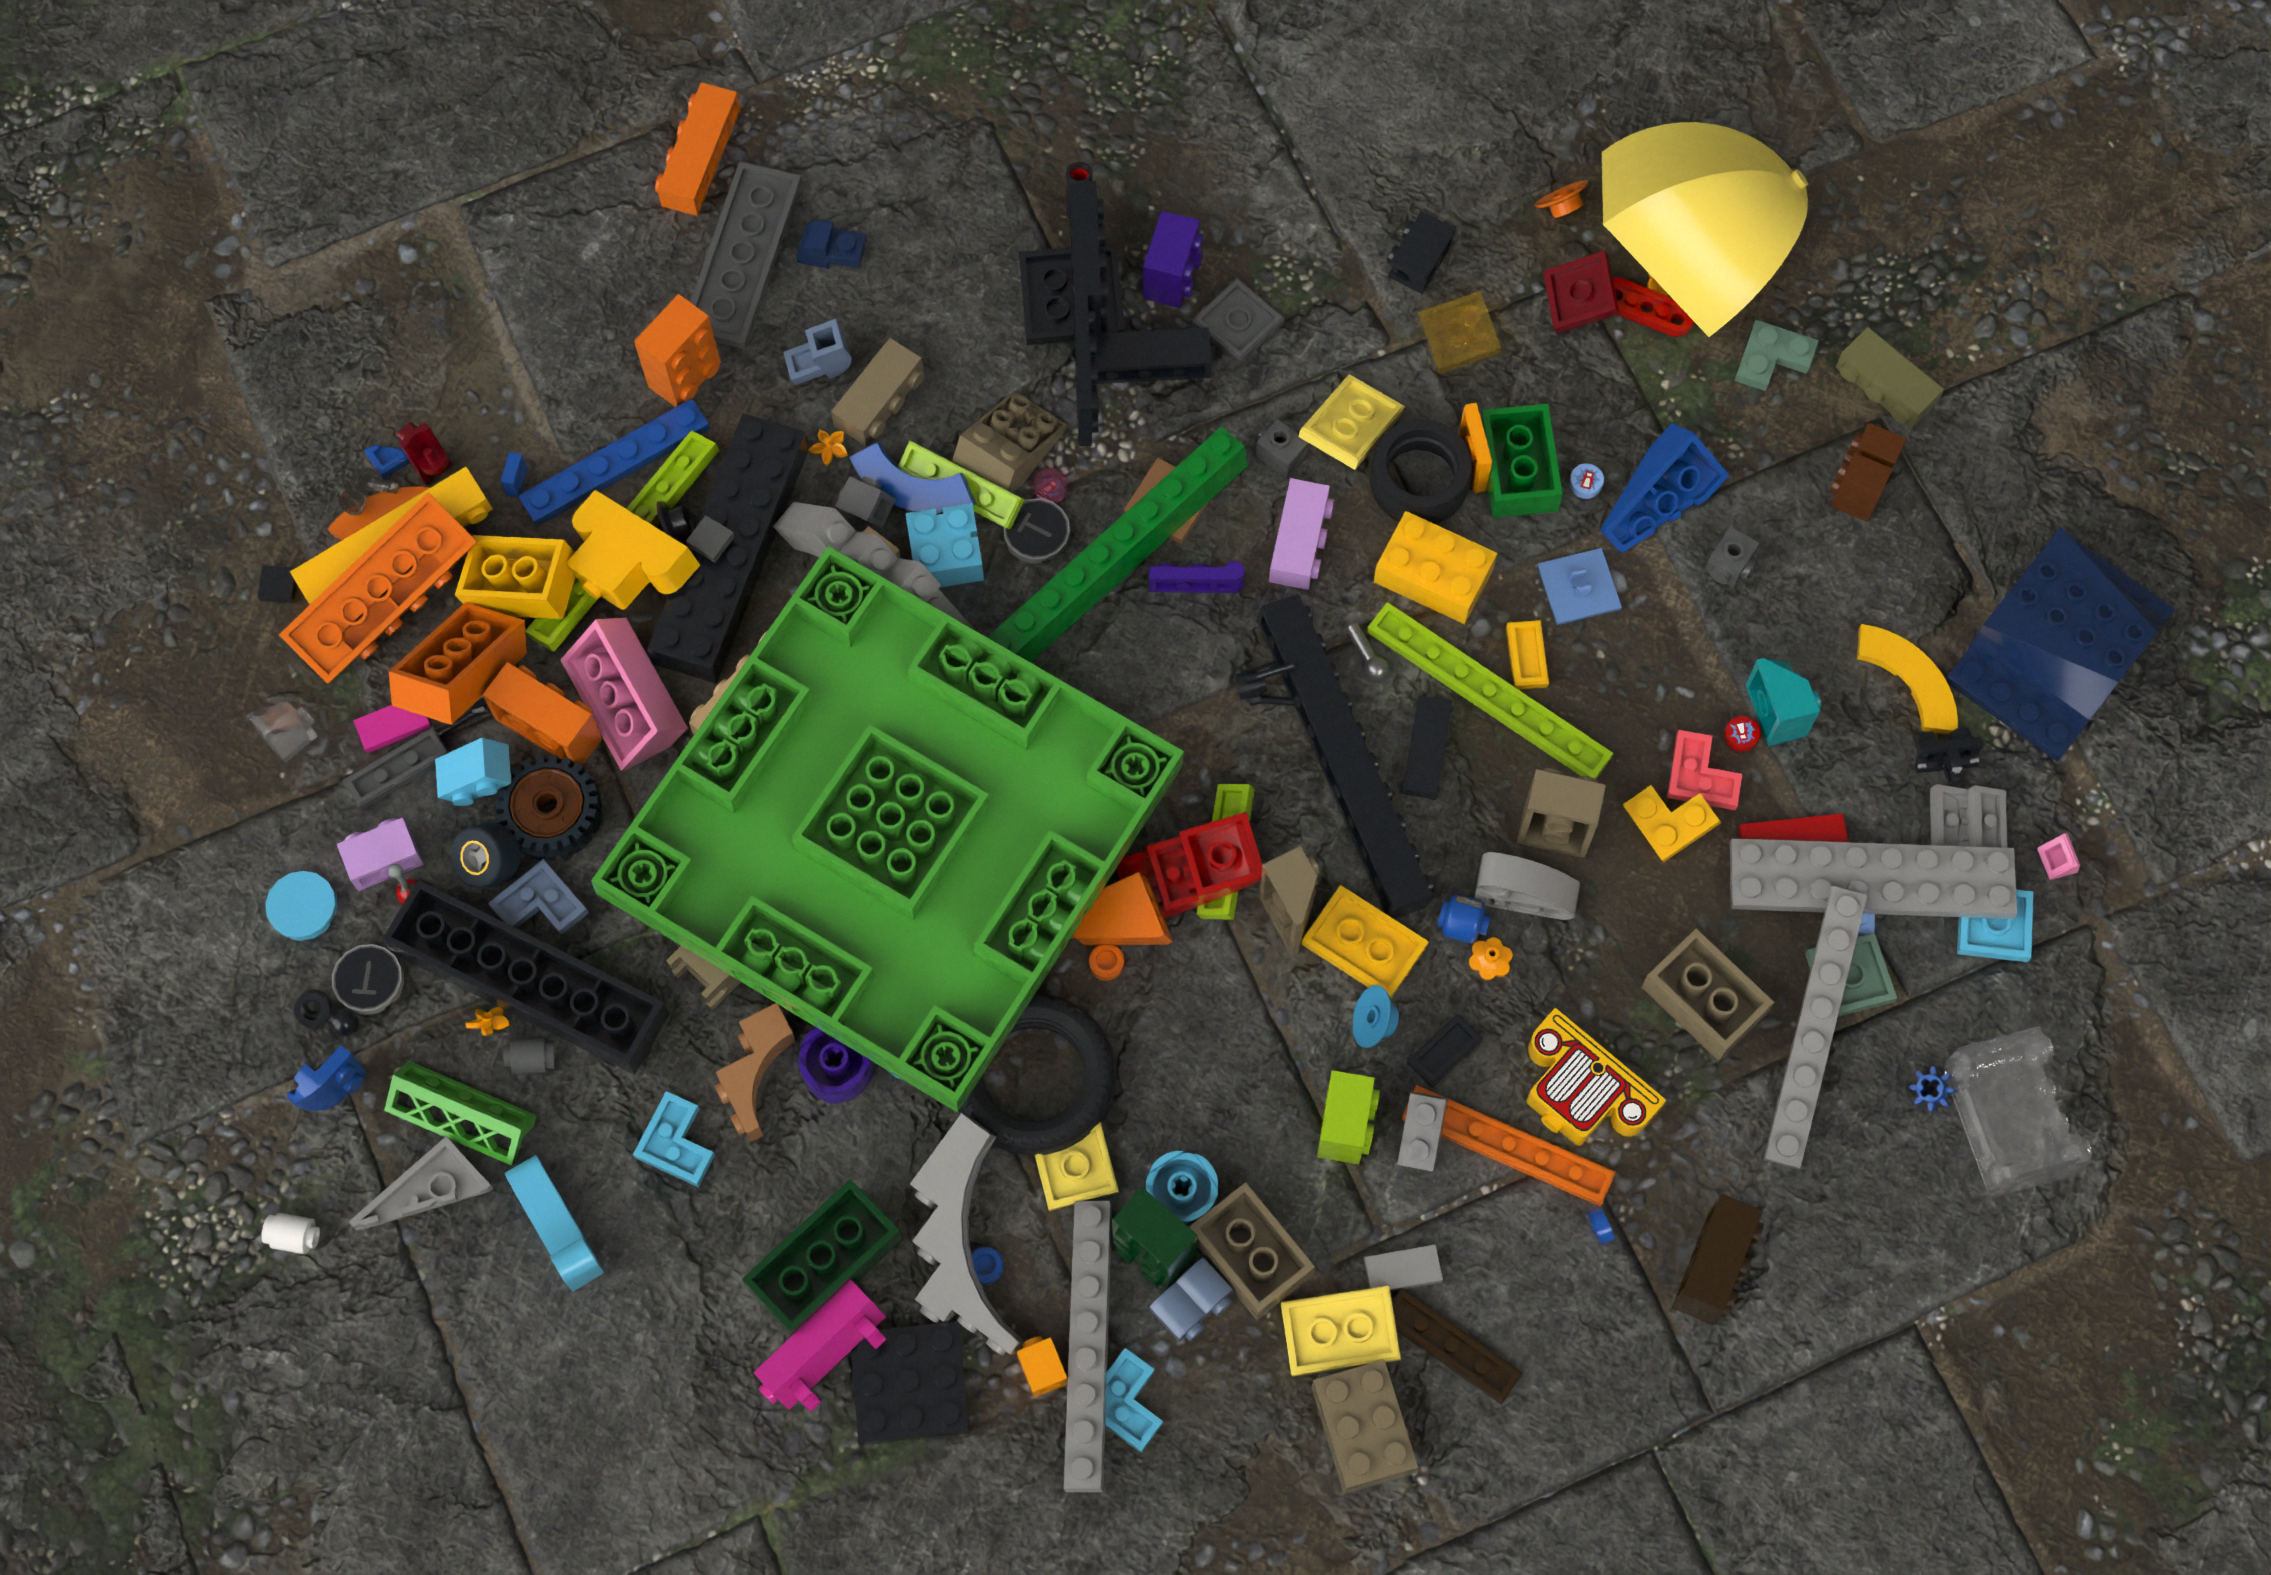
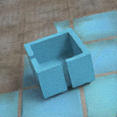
M972 503L943 507V514L936 515V509L905 513L913 561L921 562L941 584L940 587L984 581Z

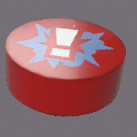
M1738 716L1730 720L1724 731L1726 744L1736 752L1752 750L1760 738L1758 724L1746 716Z

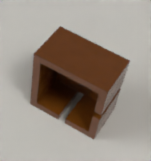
M1868 423L1863 434L1856 432L1829 491L1835 494L1830 506L1868 522L1907 438L1872 423Z

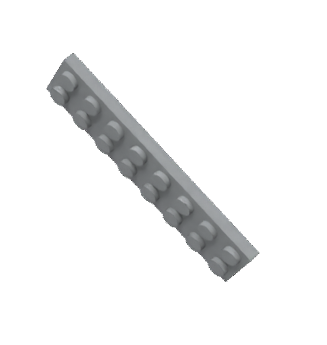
M1731 839L1730 841L1731 909L1825 912L1830 888L1836 886L1866 894L1867 900L1863 913L2000 919H2015L2017 916L2014 848Z

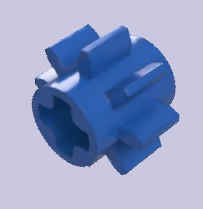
M1934 1066L1930 1069V1075L1917 1071L1916 1074L1919 1078L1917 1085L1909 1086V1089L1917 1091L1919 1095L1914 1103L1921 1105L1928 1101V1109L1931 1112H1935L1937 1104L1940 1103L1950 1107L1951 1105L1947 1099L1950 1094L1957 1093V1090L1949 1087L1947 1083L1951 1080L1952 1075L1947 1073L1940 1078L1938 1077V1068ZM1929 1082L1939 1084L1936 1088L1939 1092L1937 1097L1930 1094L1927 1095L1930 1091V1088L1927 1086Z

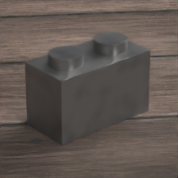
M1418 1092L1410 1093L1397 1165L1432 1172L1436 1169L1448 1098Z

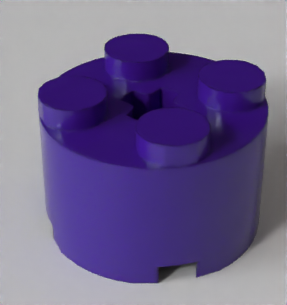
M817 1027L811 1030L803 1039L798 1057V1065L803 1080L813 1095L829 1104H837L854 1099L866 1089L873 1077V1062ZM832 1059H836V1061L841 1062L842 1064L838 1067H835L834 1065L830 1064V1061Z

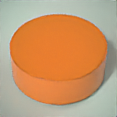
M1112 944L1096 946L1089 956L1090 971L1100 980L1109 981L1117 978L1124 968V956L1121 950Z

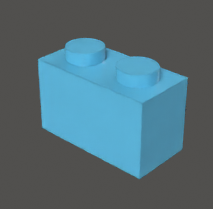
M482 737L435 759L438 798L452 801L453 805L456 806L471 805L474 803V800L482 796L493 795L497 793L498 789L511 784L509 745Z

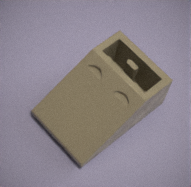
M1013 391L960 435L952 461L1014 492L1023 485L1065 432L1068 425L1026 397Z

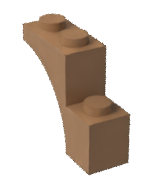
M777 1003L739 1021L743 1033L737 1035L745 1053H753L716 1071L720 1083L714 1085L723 1105L728 1102L731 1103L735 1114L729 1117L738 1135L746 1133L750 1142L763 1136L756 1111L757 1093L763 1075L769 1065L782 1051L796 1043L793 1032Z

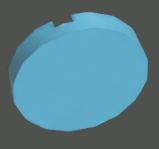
M307 871L289 873L279 879L270 889L265 903L266 915L273 928L281 935L297 941L314 939L324 933L331 925L330 922L333 920L334 915L336 916L338 909L337 895L329 882L317 873Z

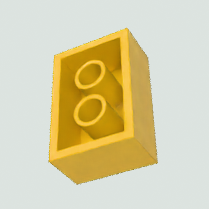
M1405 511L1376 565L1374 583L1465 625L1494 570L1498 553Z
M472 536L478 543L467 553L455 592V596L462 604L465 602L513 617L564 618L576 577L567 566V561L575 552L565 540Z

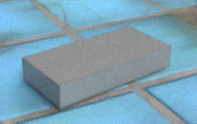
M1436 1244L1364 1257L1369 1289L1389 1286L1390 1291H1397L1401 1288L1408 1289L1442 1283L1443 1281Z

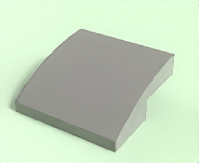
M1940 784L1931 787V845L2007 848L2006 790L1974 785L1969 789Z

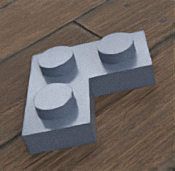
M544 859L488 903L504 923L516 929L538 911H541L560 935L564 934L589 914L584 905Z

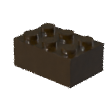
M1721 1193L1709 1209L1673 1302V1309L1711 1325L1719 1317H1726L1728 1311L1732 1310L1738 1297L1739 1290L1734 1289V1285H1738L1741 1277L1744 1278L1752 1259L1746 1253L1751 1251L1754 1244H1757L1763 1231L1764 1223L1759 1222L1763 1210Z

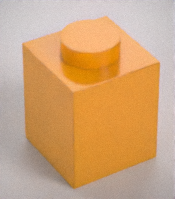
M1038 1336L1021 1344L1023 1349L1016 1351L1017 1357L1034 1398L1068 1385L1067 1376L1051 1337L1043 1340L1042 1336Z

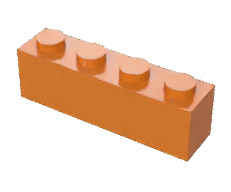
M701 82L697 93L691 94L686 120L682 119L680 121L675 147L671 146L669 148L664 174L660 173L656 180L655 192L658 193L662 207L695 216L699 215L741 110L736 91Z

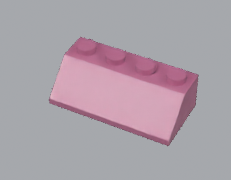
M626 617L596 619L561 658L560 661L583 703L593 711L592 716L598 723L597 728L621 771L628 770L670 748L687 730V725Z

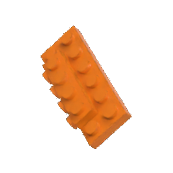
M428 492L294 619L279 636L327 684H330L354 660H357L360 656L364 660L369 658L379 648L376 641L384 633L389 637L393 635L404 624L400 618L409 609L415 613L429 600L425 594L434 585L438 589L442 588L454 576L450 570L478 542Z

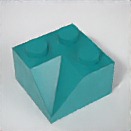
M1767 658L1758 659L1745 686L1768 747L1806 737L1821 710V700L1817 691H1812L1807 679L1801 677L1798 672L1794 673L1790 662Z

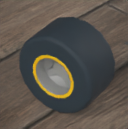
M484 823L465 828L454 838L451 846V863L454 872L463 883L474 888H486L510 880L516 873L520 863V850L516 838L509 829L497 823Z

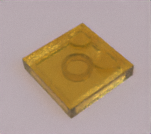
M1481 291L1418 312L1419 320L1439 374L1502 353Z

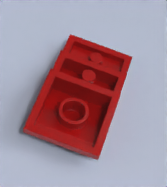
M1246 812L1180 831L1179 837L1148 845L1147 851L1123 857L1117 866L1120 880L1137 872H1140L1148 879L1164 919L1207 904L1261 881L1262 874L1261 858Z

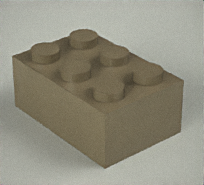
M1552 768L1536 769L1525 802L1516 843L1585 858L1598 825L1606 785L1600 784L1596 779L1588 776L1574 778L1565 776L1561 771Z
M1697 928L1647 975L1641 987L1718 1061L1768 1014L1775 1003Z
M1246 1182L1189 1226L1198 1235L1197 1248L1219 1275L1230 1285L1233 1292L1256 1320H1259L1314 1275L1315 1266Z
M1385 1360L1313 1380L1311 1388L1344 1494L1416 1473L1418 1465Z

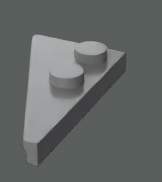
M445 1137L355 1215L349 1223L356 1231H360L490 1192L493 1187L456 1146Z

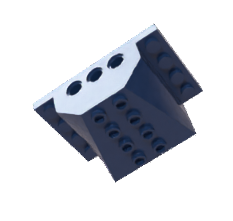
M2060 527L1983 624L1967 652L1946 677V681L1951 687L2058 762L2175 609L2071 538Z

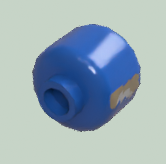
M1454 894L1450 900L1444 899L1437 926L1442 927L1444 937L1472 944L1477 940L1479 934L1486 936L1491 915L1484 914L1485 903L1482 900Z

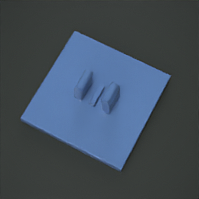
M1602 548L1537 563L1556 625L1622 609Z

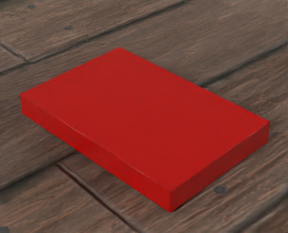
M1843 813L1740 824L1738 827L1740 839L1848 842Z

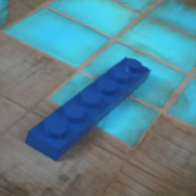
M690 399L520 494L518 498L535 526L538 527L586 500L594 490L600 492L673 451L691 430L700 435L710 430L709 423L693 399Z

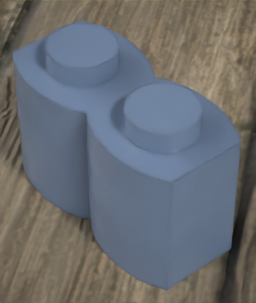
M1201 1258L1149 1306V1311L1179 1343L1184 1338L1192 1341L1204 1330L1206 1326L1202 1322L1211 1313L1217 1317L1230 1306L1232 1301L1229 1297L1233 1293V1289L1204 1258Z

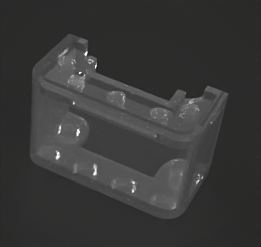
M2040 1026L1959 1047L1945 1062V1074L1949 1073L1952 1075L1951 1080L1947 1083L1949 1087L1957 1090V1093L1952 1094L1986 1189L1993 1198L2075 1176L2091 1163L2092 1151L2088 1140L2085 1137H2081L2077 1132L2068 1134L2069 1123L2065 1114L2059 1112L2055 1101L2057 1094L2054 1083L2045 1075L2044 1068L2049 1063V1057L2053 1055V1047L2049 1037L2043 1035Z

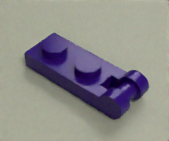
M1231 561L1225 567H1210L1203 563L1193 564L1190 567H1176V565L1171 563L1149 566V592L1237 593L1243 588L1244 567L1237 561Z

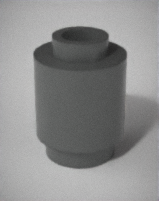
M546 1037L511 1038L510 1045L504 1046L503 1049L504 1067H511L512 1074L546 1073L547 1069H555V1040L546 1041Z

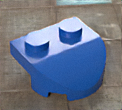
M340 1045L316 1072L304 1064L294 1077L298 1083L297 1089L289 1091L287 1097L290 1102L301 1109L311 1111L325 1110L338 1104L347 1094L354 1093L364 1081L363 1076L367 1072L355 1057Z

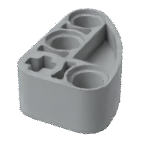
M1488 852L1482 855L1474 898L1482 900L1485 906L1560 920H1570L1575 918L1580 882L1559 870L1535 861L1502 853Z

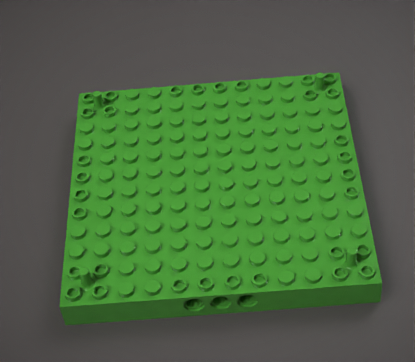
M827 546L591 882L598 896L958 1113L1182 768L1184 751L844 554Z

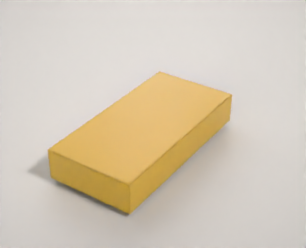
M1541 620L1507 623L1506 633L1513 686L1518 690L1548 687L1549 678Z

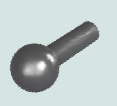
M1357 622L1345 628L1365 662L1363 666L1364 676L1373 683L1385 681L1390 674L1388 661L1381 656H1376Z

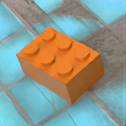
M677 294L634 340L648 387L674 407L693 399L698 391V387L706 378H712L720 367L721 360L709 315L680 294Z
M507 662L482 694L495 720L549 754L558 755L561 760L564 757L569 758L574 765L578 763L583 766L602 740L597 728L598 723L592 716L593 711L579 700L573 703L566 699L564 692L554 684L548 682L545 686L537 681V676L528 668L522 665L516 668Z

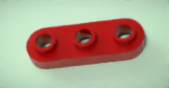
M1613 278L1616 296L1621 299L1617 301L1620 312L1618 315L1673 337H1682L1691 331L1694 321L1673 298L1626 279ZM1641 308H1648L1651 310V312L1645 313L1641 310ZM1679 320L1682 324L1676 325L1673 324L1671 321Z

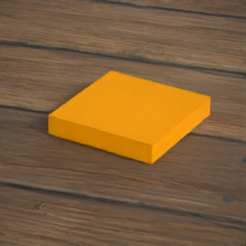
M1477 403L1466 404L1463 408L1458 435L1462 437L1470 451L1472 460L1470 484L1472 491L1480 493L1486 491L1492 459Z

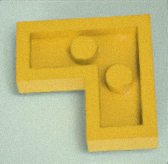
M1652 785L1623 804L1663 862L1721 823L1700 793L1673 812H1670Z

